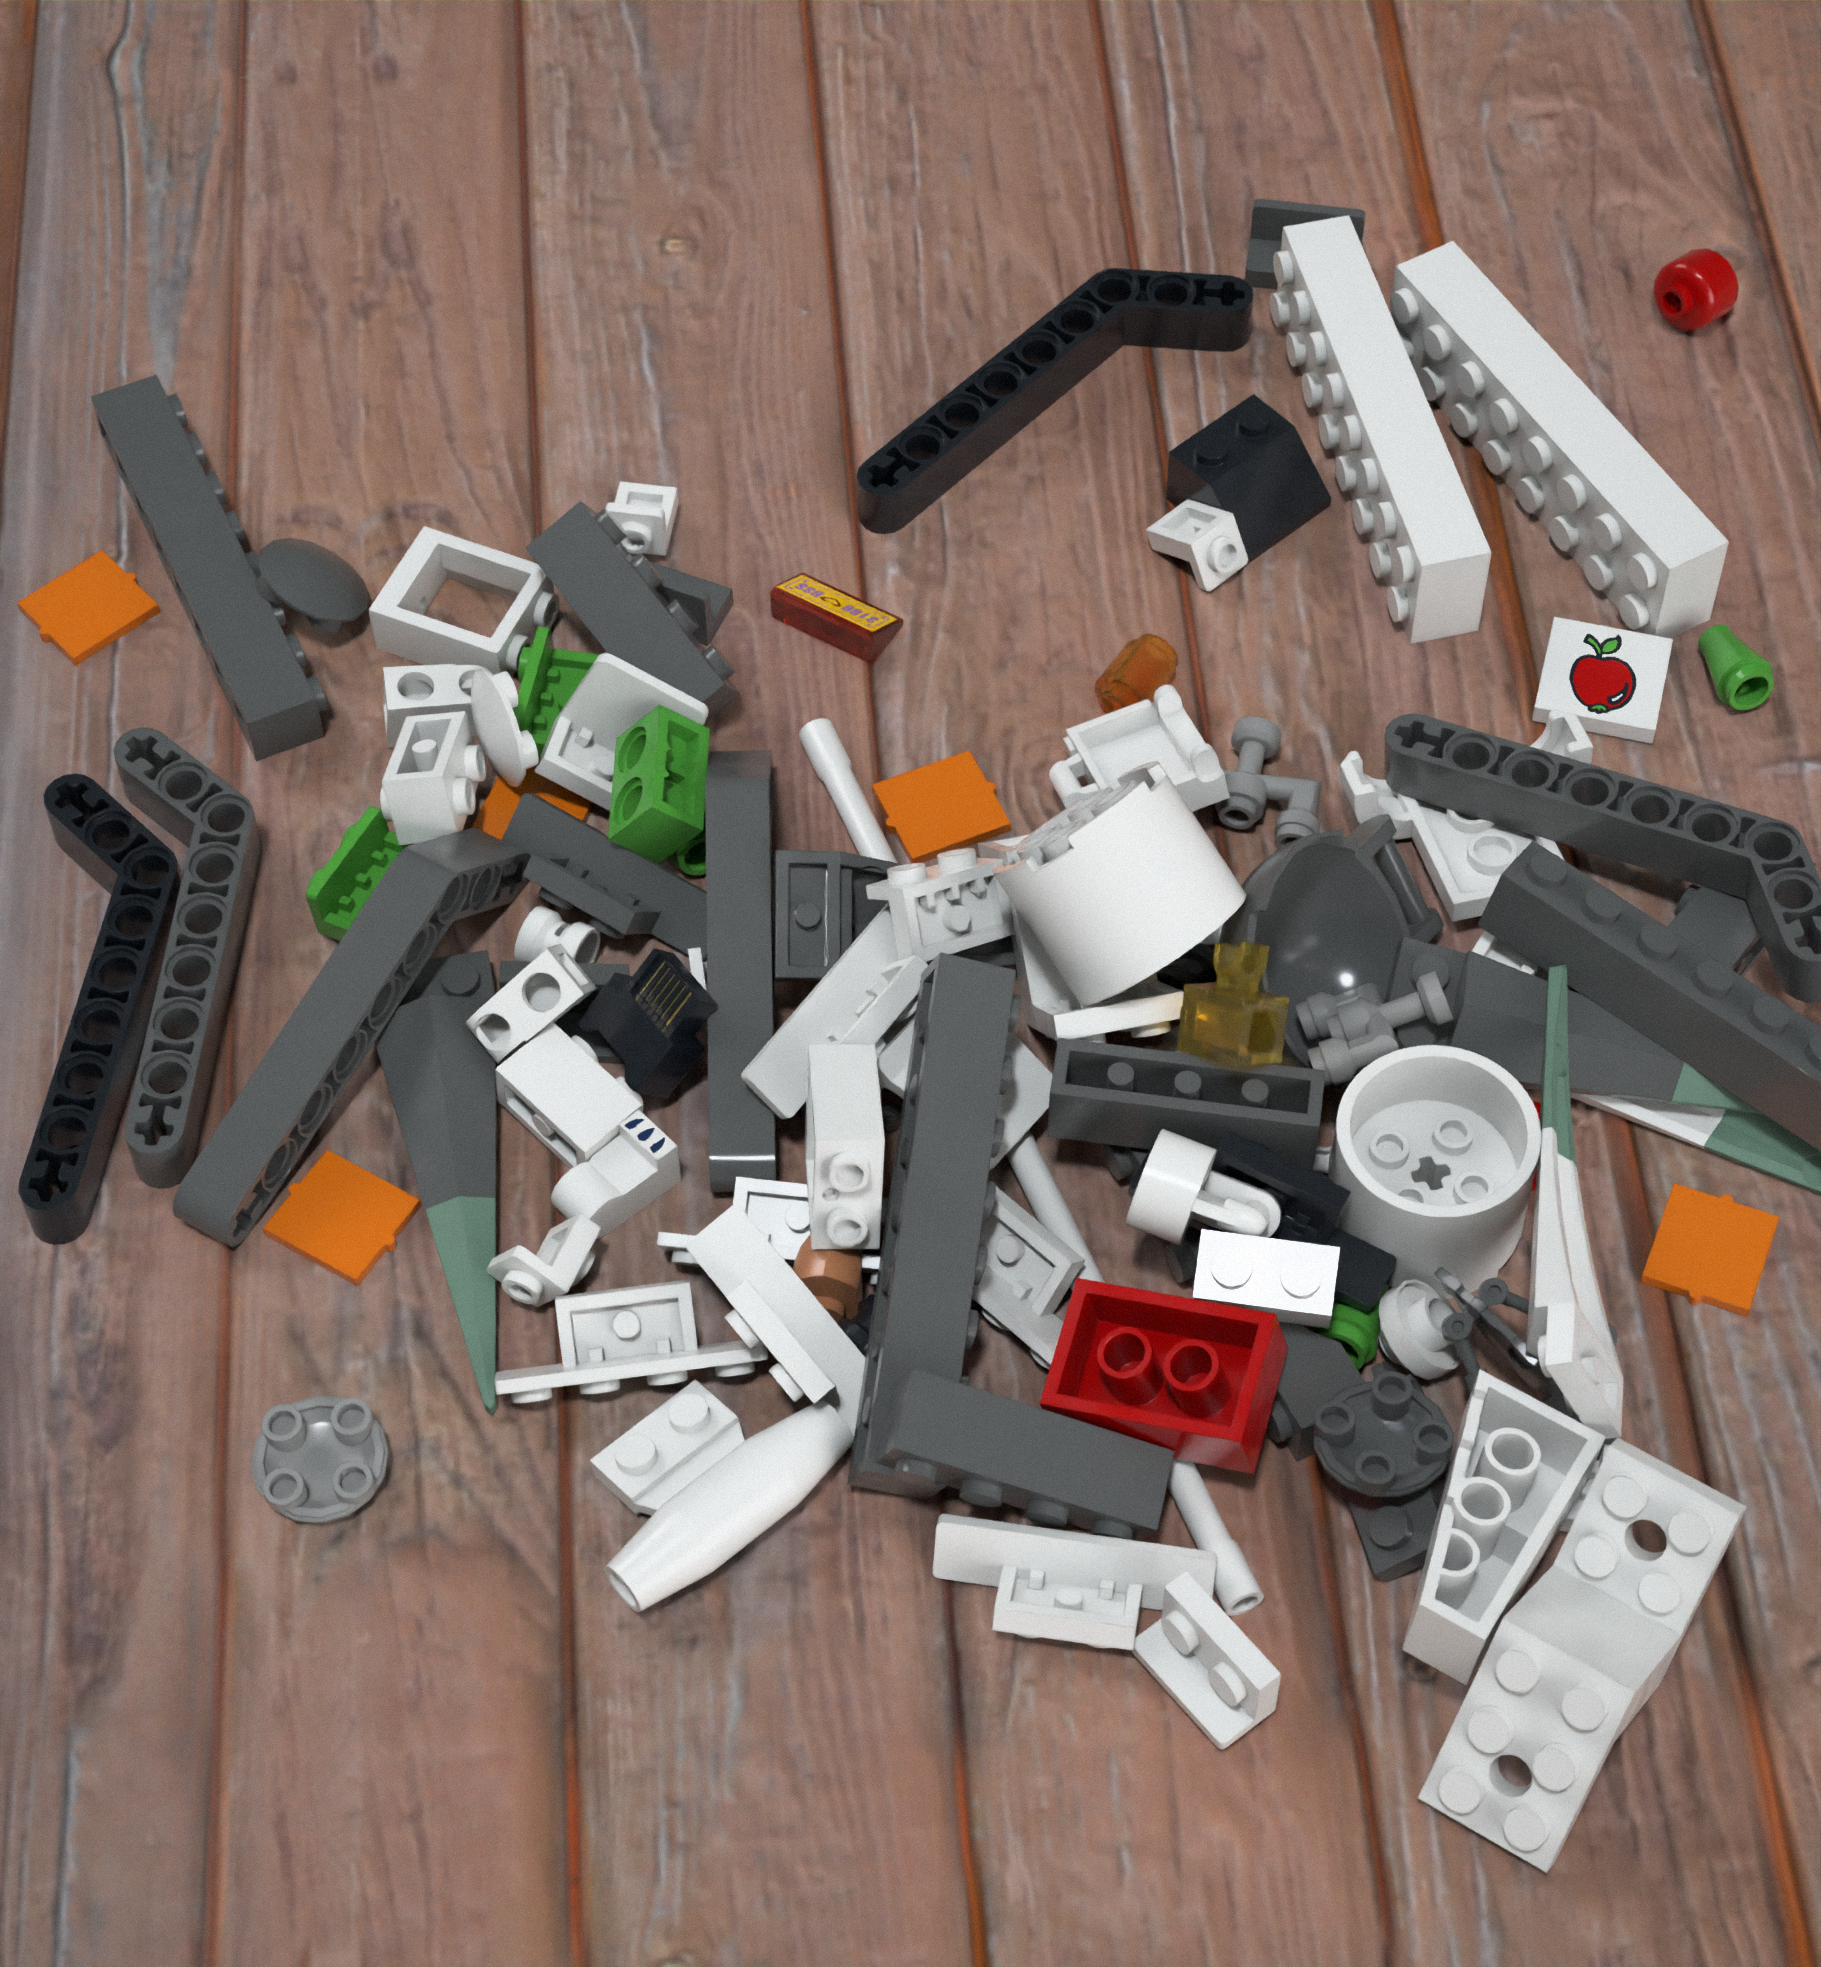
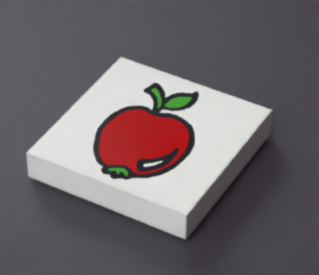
M1554 617L1532 721L1547 723L1549 712L1558 709L1577 716L1585 731L1653 744L1673 639Z

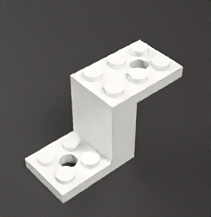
M1030 834L977 843L980 858L1003 859L1006 866L1013 865L1016 862L1009 851ZM1010 900L1015 934L1011 935L1025 1020L1028 1026L1045 1034L1047 1038L1056 1040V1043H1058V1038L1107 1043L1105 1036L1107 1032L1118 1030L1121 1032L1131 1031V1036L1135 1038L1154 1036L1171 1031L1169 1021L1187 1017L1183 991L1159 982L1156 973L1105 1000L1089 1005L1080 1004Z
M1617 1438L1609 1446L1554 1564L1503 1617L1418 1799L1547 1873L1555 1863L1613 1743L1660 1685L1747 1507ZM1644 1519L1659 1525L1666 1536V1549L1658 1553L1642 1549L1633 1538V1522ZM1513 1755L1522 1759L1531 1771L1532 1783L1528 1786L1518 1787L1507 1782L1499 1771V1756Z

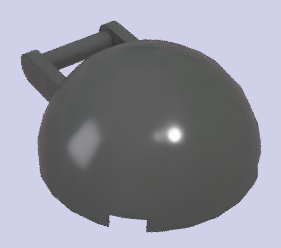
M1388 814L1378 815L1366 820L1348 837L1341 836L1344 833V829L1311 834L1287 843L1266 858L1248 875L1241 885L1246 893L1244 902L1222 925L1218 945V974L1224 1000L1233 1021L1243 1036L1271 1064L1313 1069L1307 1050L1318 1047L1319 1042L1332 1038L1331 1036L1322 1040L1319 1037L1308 1041L1295 1007L1296 1004L1307 1001L1306 997L1319 992L1336 996L1367 983L1377 984L1383 1001H1385L1398 942L1404 936L1428 943L1444 925L1437 909L1427 907L1393 839L1397 829ZM1372 857L1375 858L1378 866L1371 860ZM1366 1066L1357 1068V1071H1356L1355 1075L1353 1076V1078L1351 1079V1081H1352V1080L1355 1078V1076H1356L1362 1069H1364ZM1351 1081L1338 1086L1331 1084L1325 1087L1347 1089Z

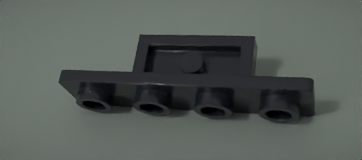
M1228 1131L1217 1150L1211 1170L1265 1190L1276 1198L1281 1208V1221L1276 1231L1268 1238L1340 1247L1334 1297L1363 1312L1372 1311L1395 1267L1397 1259L1394 1255L1338 1228L1351 1191L1335 1184L1328 1176L1320 1172L1308 1171L1274 1154L1261 1143L1247 1141ZM1154 1144L1130 1183L1128 1194L1132 1198ZM1194 1219L1191 1220L1189 1225L1199 1231L1205 1229L1225 1232Z

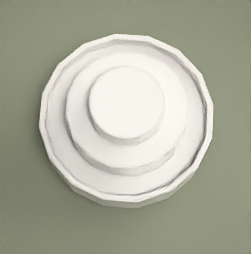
M1416 1279L1403 1281L1383 1295L1380 1299L1378 1312L1380 1318L1379 1342L1383 1352L1392 1362L1402 1365L1414 1375L1427 1380L1439 1378L1457 1368L1462 1361L1461 1355L1455 1347L1453 1340L1446 1338L1442 1332V1322L1445 1317L1456 1313L1451 1303L1445 1297L1438 1294L1428 1284Z

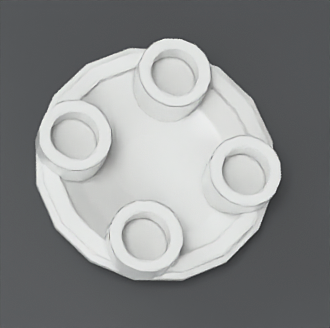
M478 669L472 678L471 689L472 718L477 739L495 770L510 786L518 787L526 775V769L537 766L539 763L536 744L528 730L521 732L519 730L517 719L512 709L518 706V694L510 674L504 671L493 675L487 670Z

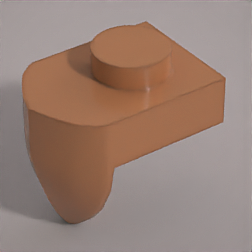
M809 1234L799 1248L794 1261L793 1271L836 1323L841 1319L851 1320L858 1314L859 1303L863 1301L861 1253L859 1249H811V1235Z

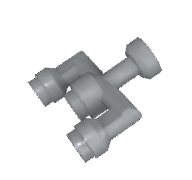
M1256 716L1244 717L1235 723L1231 737L1233 748L1240 754L1236 771L1222 769L1225 774L1230 798L1215 803L1219 819L1231 828L1247 829L1252 827L1263 816L1267 799L1289 802L1287 810L1278 815L1274 830L1276 837L1275 845L1278 850L1289 842L1319 833L1320 823L1315 814L1322 782L1275 775H1260L1264 759L1271 758L1278 753L1282 733L1280 728L1268 719ZM1198 810L1192 812L1195 817H1197Z
M1436 971L1419 977L1416 983L1417 992L1384 1003L1378 985L1367 983L1336 996L1319 992L1306 997L1307 1001L1295 1005L1308 1041L1319 1037L1323 1040L1332 1036L1330 1039L1319 1042L1318 1047L1307 1050L1313 1069L1326 1071L1324 1087L1331 1084L1338 1086L1351 1081L1357 1068L1366 1066L1386 1054L1397 1051L1398 1043L1393 1028L1428 1016L1431 1023L1438 1026L1454 1020Z

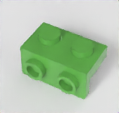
M540 626L537 627L532 648L523 647L518 667V679L521 683L518 693V706L512 708L520 732L528 730L532 735L539 758L554 721L600 655L553 649L551 628Z
M370 806L357 824H353L347 829L340 847L325 867L319 869L309 882L306 899L318 933L341 941L396 856L405 847L413 845H399L396 833L389 831L387 821L384 819L382 810Z

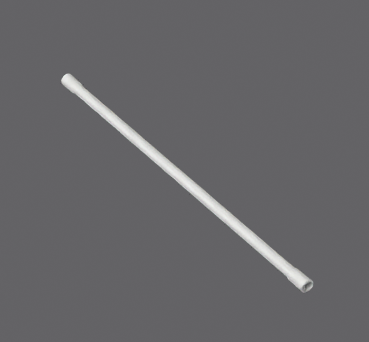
M825 718L810 721L800 730L799 739L818 778L824 782L859 855L898 863L852 771L851 760L832 722ZM1029 1129L1006 1154V1157L1037 1220L1085 1259L1070 1288L1073 1292L1076 1278L1105 1283ZM1173 1458L1167 1484L1168 1489L1198 1550L1212 1551L1217 1554L1214 1591L1225 1613L1228 1616H1236L1252 1610L1262 1602L1264 1595L1239 1544L1231 1538L1195 1463Z

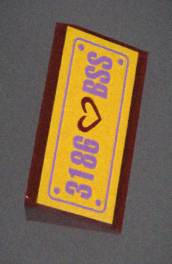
M805 573L798 574L777 584L770 592L771 616L870 664L874 663L903 626L902 618Z

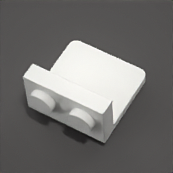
M600 654L554 721L534 772L610 811L616 738L658 705L664 706L701 725H704L707 719L708 707L699 700L612 654Z

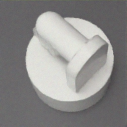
M1162 1129L1139 1180L1125 1224L1177 1245H1181L1192 1219L1228 1233L1268 1238L1276 1231L1280 1224L1281 1208L1276 1198L1269 1192L1211 1170L1217 1149Z

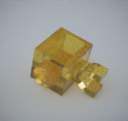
M1242 941L1240 947L1228 943H1215L1214 968L1217 974V982L1184 985L1183 1002L1180 1010L1178 1051L1235 1067L1281 1063L1289 997L1258 989L1260 978L1267 966L1269 946L1251 941Z

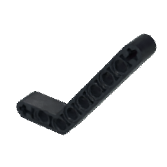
M1122 268L1104 269L1096 273L863 462L857 472V504L860 523L865 529L877 534L895 533L904 528L1122 346L1232 352L1242 348L1248 343L1251 332L1254 297L1252 287L1245 280L1230 275Z
M75 773L63 775L53 780L47 786L43 795L45 809L56 843L72 860L110 893L111 897L19 1180L18 1192L34 1235L42 1242L52 1245L66 1244L76 1240L85 1232L90 1222L143 1050L182 882L181 872L174 852L93 779L86 775ZM78 1145V1146H76V1147H74V1148L66 1149V1148H68V1147H70V1146Z

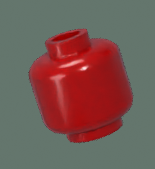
M1707 248L1696 249L1671 261L1660 269L1654 280L1653 295L1660 314L1673 327L1684 331L1699 330L1730 312L1737 300L1739 285L1734 269L1729 261L1720 253Z

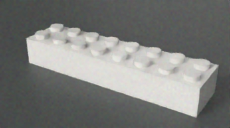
M1350 216L1285 226L1282 233L1281 251L1275 252L1273 257L1278 287L1277 292L1270 294L1272 319L1276 327L1283 326L1286 333V351L1292 367L1299 366L1303 375L1302 390L1305 402L1309 408L1315 407L1319 415L1318 427L1322 445L1325 449L1332 448L1335 455V472L1341 491H1349L1353 500L1352 514L1356 530L1359 534L1366 533L1370 542L1369 555L1373 573L1377 578L1384 577L1388 587L1387 603L1391 618L1394 622H1402L1410 644L1479 631L1492 552Z
M1454 241L1396 265L1393 292L1390 296L1391 316L1426 398L1434 401L1447 415L1456 433L1463 438H1467L1483 456L1488 469L1493 474L1501 476L1516 493L1517 499L1524 510L1533 513L1550 532L1555 545L1560 550L1569 553L1584 570L1591 586L1596 590H1601L1619 610L1622 620L1630 629L1637 630L1639 633L1673 638L1709 621L1729 543L1723 534Z

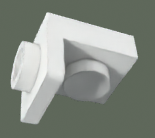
M1187 499L1146 529L1153 550L1190 562L1200 589L1212 591L1248 563V556L1233 513Z

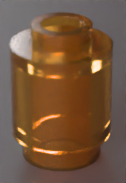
M1143 634L1138 639L1128 641L1095 683V694L1101 709L1108 714L1146 699L1154 703L1155 691L1162 685H1171L1176 677V667L1179 660L1173 647L1161 637L1153 634Z

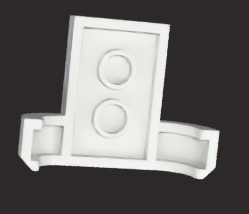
M1558 709L1550 711L1544 732L1530 747L1591 764L1593 745L1578 717ZM1357 751L1349 752L1340 764L1341 786L1358 822L1362 824L1372 817L1388 814L1397 829L1393 839L1412 837L1452 922L1482 916L1501 874L1532 841H1535L1564 860L1555 841L1407 797L1393 791L1386 783V780L1369 777L1363 772V761Z

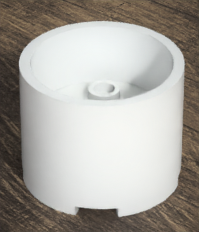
M1158 761L1145 763L1122 774L1117 779L1121 786L1114 791L1111 787H1107L1086 800L1084 797L1040 826L1011 849L1009 853L1016 862L1015 864L1006 866L1002 863L992 870V873L1082 1005L1094 1004L1112 997L1164 968L1220 927L1238 910L1246 898L1245 891Z
M1441 1045L1414 1046L1386 1054L1362 1069L1348 1085L1338 1108L1328 1177L1335 1184L1351 1191L1338 1228L1396 1257L1397 1262L1386 1283L1387 1286L1395 1287L1403 1281L1416 1279L1428 1284L1446 1299H1452L1453 1297L1446 1292L1434 1275L1440 1267L1459 1280L1470 1293L1478 1290L1480 1284L1486 1279L1498 1276L1499 1269L1508 1261L1521 1238L1541 1147L1540 1120L1536 1108L1523 1086L1507 1070L1488 1058L1461 1048Z

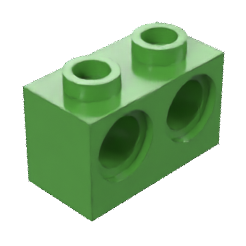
M658 705L616 738L608 832L609 841L660 863L703 831L705 778L708 766L710 728L664 706Z

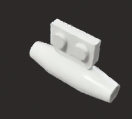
M696 1379L590 1459L595 1477L636 1515L639 1513L651 1515L649 1520L604 1568L605 1574L616 1593L631 1609L640 1612L714 1572L795 1508L852 1446L854 1442L853 1435L844 1419L830 1404L819 1400L815 1404L809 1405L744 1440L738 1417Z

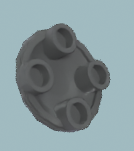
M294 538L273 540L262 548L258 560L260 574L255 582L257 592L270 602L285 603L294 611L307 616L309 623L315 629L328 634L337 633L344 622L357 619L367 610L369 594L364 580L352 565L333 551L313 542Z
M1396 1371L1382 1372L1373 1381L1363 1382L1342 1389L1327 1402L1322 1403L1315 1412L1314 1450L1325 1471L1344 1487L1368 1496L1401 1497L1423 1490L1443 1474L1452 1454L1454 1433L1441 1408L1422 1392L1413 1389V1384L1407 1376Z

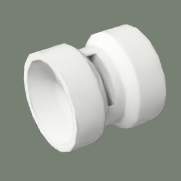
M538 906L529 913L523 922L515 943L514 958L515 961L532 962L545 949L562 944L576 963H594L600 946V931L580 921L568 925L566 922H563L558 912Z

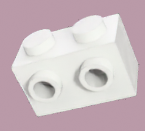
M466 711L406 716L382 779L383 786L380 793L383 817L387 822L393 821L399 845L416 844L462 831L467 816L474 813L475 792L478 783L486 778L487 764L482 745H474Z

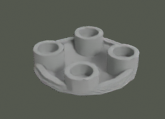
M315 1396L293 1402L290 1405H276L268 1410L262 1419V1432L256 1439L251 1462L256 1489L274 1511L294 1521L325 1523L349 1516L372 1498L385 1478L389 1451L383 1428L372 1416L368 1405L358 1398Z

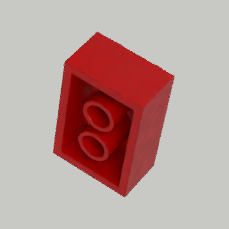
M1076 1278L1039 1404L1044 1410L1173 1450L1174 1459L1254 1474L1287 1355L1288 1345L1277 1315L1274 1313Z

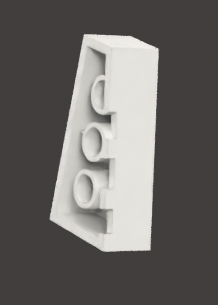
M1481 1369L1479 1370L1461 1419L1402 1650L1467 1686L1486 1654L1503 1617L1515 1605L1585 1487L1606 1436Z

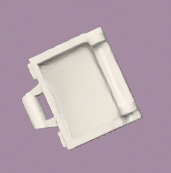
M1168 684L1162 685L1155 691L1154 703L1146 699L1066 729L1068 737L1063 738L1070 758L1057 762L1049 772V779L1066 808L1084 797L1086 800L1107 787H1111L1114 791L1121 786L1117 779L1122 774L1151 761H1158L1192 812L1230 798L1225 774L1220 767L1216 752L1201 737L1184 710L1181 697L1175 687ZM1084 776L1088 785L1082 787L1077 778Z

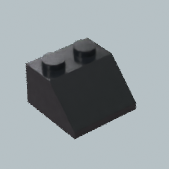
M1255 394L1169 451L1166 499L1175 507L1190 499L1233 513L1248 556L1247 564L1331 505V496L1295 426Z

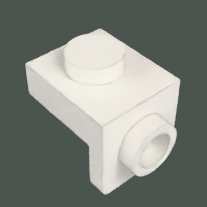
M620 482L615 503H607L606 509L620 523L628 535L621 541L622 545L632 554L644 553L666 556L679 504L677 488Z
M580 1213L551 1228L536 1255L525 1247L517 1245L492 1258L486 1271L502 1283L503 1290L510 1297L519 1302L539 1307L555 1299V1296L566 1294L570 1287L575 1286L584 1278L594 1262L595 1254L590 1249L601 1227Z

